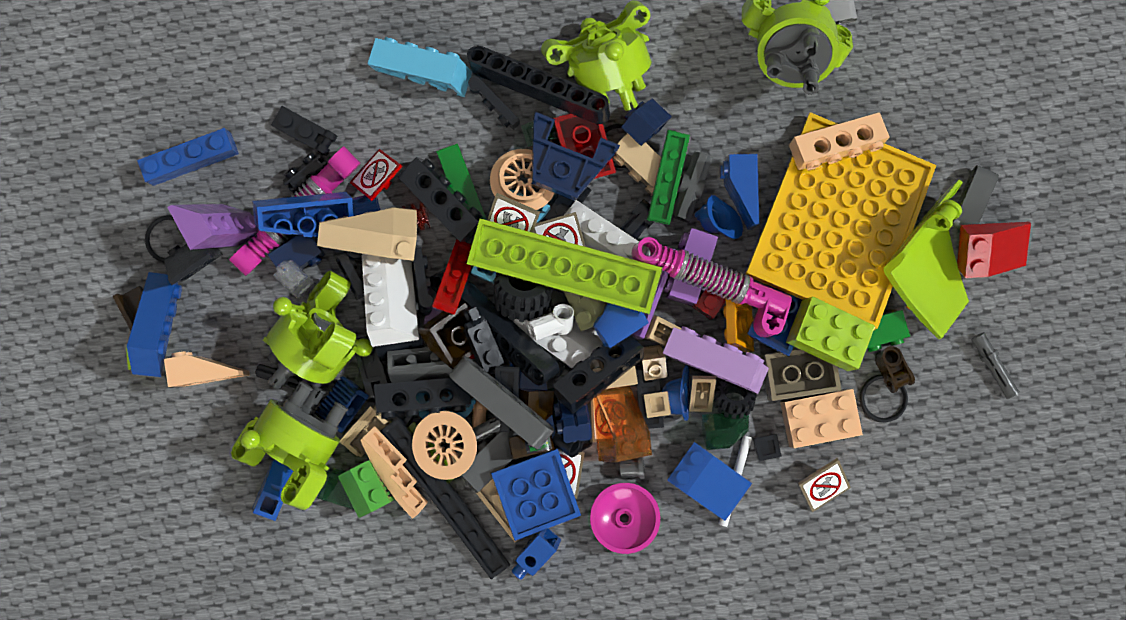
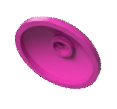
M632 483L614 484L603 490L595 499L590 513L591 528L597 540L605 548L620 554L636 553L646 548L656 537L660 527L659 507L654 497L643 487ZM624 513L628 515V521L625 523L620 521V516Z

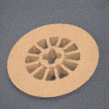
M530 149L509 151L502 155L493 165L490 174V186L494 196L499 193L538 210L544 207L555 193L532 184V150ZM516 162L522 163V169L519 168ZM525 162H530L529 167L525 169ZM512 165L516 171H514V170H512V169H510V168H508V167H510V166ZM520 175H524L525 178L529 177L526 184L522 180L518 181ZM505 182H512L509 185H505ZM532 186L539 189V191L535 192ZM517 187L514 193L510 191V189ZM520 189L523 190V196L517 195ZM526 189L529 190L531 196H526Z
M440 411V413L429 414L418 424L413 434L412 450L416 462L425 473L437 479L448 480L461 476L471 467L477 452V441L472 427L463 417L453 412ZM444 425H447V426H448L446 432H445ZM436 427H439L440 434L435 430ZM455 428L456 432L451 436L452 429ZM432 433L436 439L430 438V434ZM460 434L462 439L456 441L455 438ZM445 439L446 443H450V448H447L446 451L445 447L441 446V442H444ZM428 442L434 443L435 446L428 447ZM463 442L464 448L456 446V443ZM436 449L435 454L432 456L430 450ZM455 450L462 452L461 457ZM440 454V459L438 462L435 459ZM452 456L456 459L455 463H453ZM445 457L447 459L448 465L444 464Z

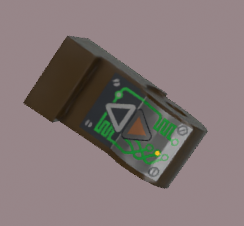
M552 435L540 449L530 445L521 436L508 438L512 459L554 450Z

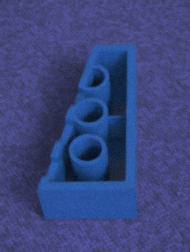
M347 192L252 201L254 224L259 231L318 237L319 222L353 216L352 197Z
M148 272L127 343L131 371L134 375L161 377L173 317L176 316L177 312L176 302L177 299H180L182 293V286L178 285V283L171 285L167 274Z

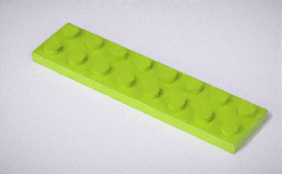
M479 219L467 264L649 315L662 273V267L484 219Z

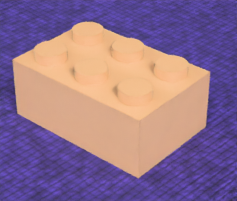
M844 389L842 391L780 402L788 444L791 448L863 435L853 389Z

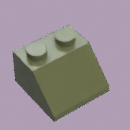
M564 291L569 305L574 310V317L580 331L592 328L597 318L604 313V307L607 303Z

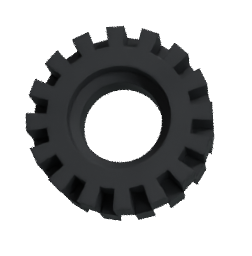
M719 379L715 386L714 407L718 408L717 412L720 414L724 412V417L728 418L730 414L732 415L731 419H736V415L741 419L744 417V414L748 416L750 411H753L757 395L750 390ZM738 393L744 399L734 401L729 399L726 394Z

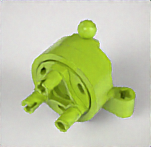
M633 0L626 4L617 19L609 23L596 21L594 18H585L581 23V32L578 37L570 41L547 39L541 46V53L552 65H559L569 61L567 74L569 77L574 76L578 85L605 95L608 103H610L606 92L615 90L616 93H619L624 110H632L630 105L633 108L638 106L633 91L638 92L646 87L642 75L650 68L652 63L645 42L649 41V38L635 29L648 23L650 11L639 1Z

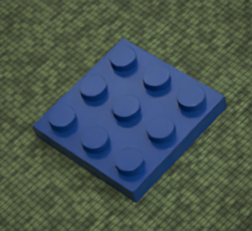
M557 448L491 472L515 541L581 516Z

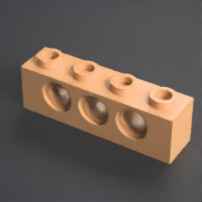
M879 112L796 136L789 144L798 170L805 168L813 170L822 163L828 162V164H833L845 156L853 158L861 155L862 151L869 149L871 152L877 151L884 147L883 144L890 137ZM857 134L862 135L865 140L859 139ZM836 140L841 141L844 147L839 146ZM814 146L821 148L823 153L817 152Z

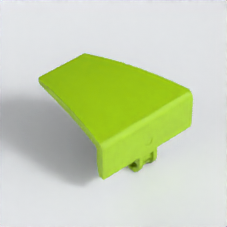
M960 179L939 197L883 268L890 283L909 309L939 340L944 337L969 302L958 270L949 232L953 225V220L959 218L962 214L961 206L957 202L949 200L963 184Z

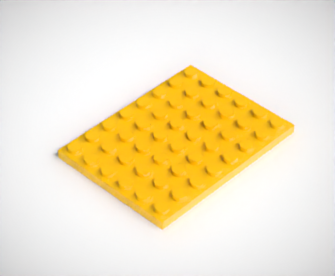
M810 112L800 135L837 125V123ZM857 134L859 139L865 140L862 135ZM836 140L839 146L844 147L841 141ZM885 143L883 144L884 147L877 151L871 152L869 149L862 151L861 155L853 158L845 156L836 163L828 164V162H825L813 170H807L806 168L798 170L792 155L745 275H749L757 281L802 300L813 296L875 325L874 330H876L893 287L883 268L912 233L936 165ZM814 146L817 152L823 153L821 148Z

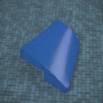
M607 303L604 307V313L597 318L593 327L603 345L611 348L649 324L642 312Z

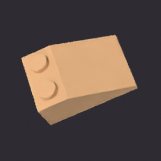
M192 352L171 353L172 358L164 359L168 387H186L250 376L248 370L202 356H193Z

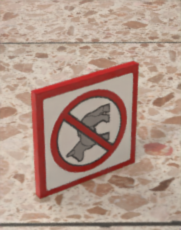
M379 149L352 179L350 184L373 201L383 188L387 190L392 184L390 180L403 166Z

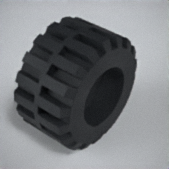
M496 273L493 301L497 311H501L502 316H509V319L513 321L515 319L519 320V322H524V320L530 321L548 312L551 307L553 288Z

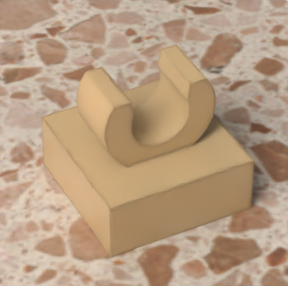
M668 391L644 394L647 418L671 415Z

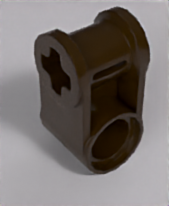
M889 346L877 353L875 357L876 365L884 378L886 387L891 393L897 392L899 388L907 384L913 385L915 383L914 374L908 367L899 348ZM885 354H889L892 357V363L887 362Z

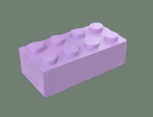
M682 326L681 330L673 328L663 354L754 393H759L769 369L763 364V359L750 352L742 355V351L727 343L722 347V343L707 335H703L700 338V334L687 327Z

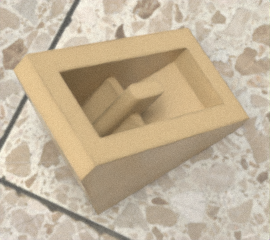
M654 315L645 339L666 347L673 328L675 327L680 330L681 328Z
M689 376V412H712L716 376Z

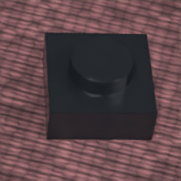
M777 434L753 438L758 461L782 457Z

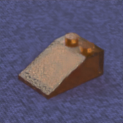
M630 386L605 389L592 399L599 461L620 462L652 455L650 431Z

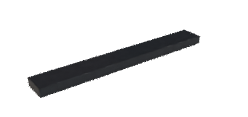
M399 416L380 430L386 439L407 459L404 463L489 578L493 579L510 567L508 560L449 481L434 478L420 468L413 455V433Z

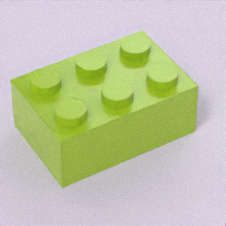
M812 296L802 300L786 343L843 370H857L860 368L875 325Z

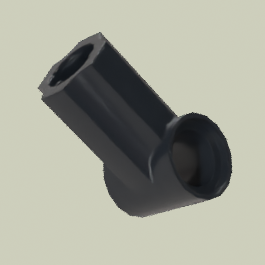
M643 199L631 212V216L620 229L637 240L641 233L654 223L647 221L650 204Z

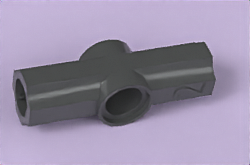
M694 151L687 172L683 175L677 192L679 194L673 209V218L683 222H690L697 200L700 199L705 187V178L712 161V157Z

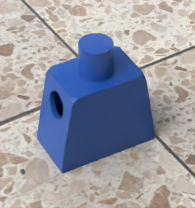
M549 528L537 532L518 554L515 560L517 564L512 569V573L521 580L527 573L534 576L557 551L561 539Z

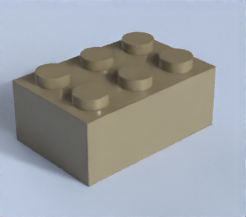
M792 350L789 356L781 352L760 355L761 359L764 360L763 364L769 368L764 379L768 401L842 391L838 367L803 350Z

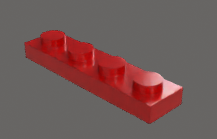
M456 239L432 307L455 315L471 269V265L467 264L472 247L471 244L460 242Z

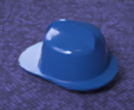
M711 195L707 203L695 213V217L708 233L721 232L731 239H738L742 235L743 224L738 213L715 195Z
M688 365L684 367L682 378L668 382L662 392L668 391L671 414L683 415L685 421L689 418Z

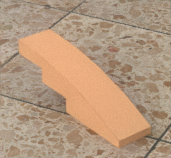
M374 426L360 441L384 485L413 519L420 513L428 501L414 487L417 480L403 466L407 459Z

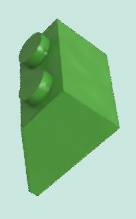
M370 460L338 476L358 518L395 500L380 479Z

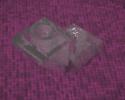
M293 260L283 261L277 266V272L273 275L298 299H302L318 284Z

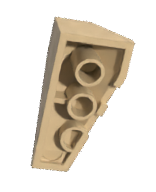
M391 207L385 210L319 222L317 246L414 261L417 239V210Z

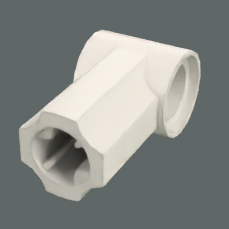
M559 304L555 306L553 312L527 321L529 335L533 340L537 341L555 333L561 335L570 333L573 329L574 310L570 305Z

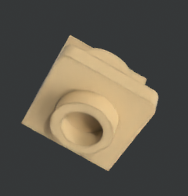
M661 345L644 347V359L641 360L644 379L648 381L666 378V357L663 354Z

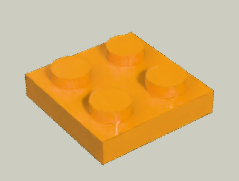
M726 299V306H724L723 312L726 319L724 337L727 344L745 353L754 352V338L747 335L753 321L752 306L746 303L742 305L731 302V299Z

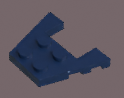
M535 112L533 118L532 184L576 201L617 153L620 145L600 138L593 158L548 141L555 119Z

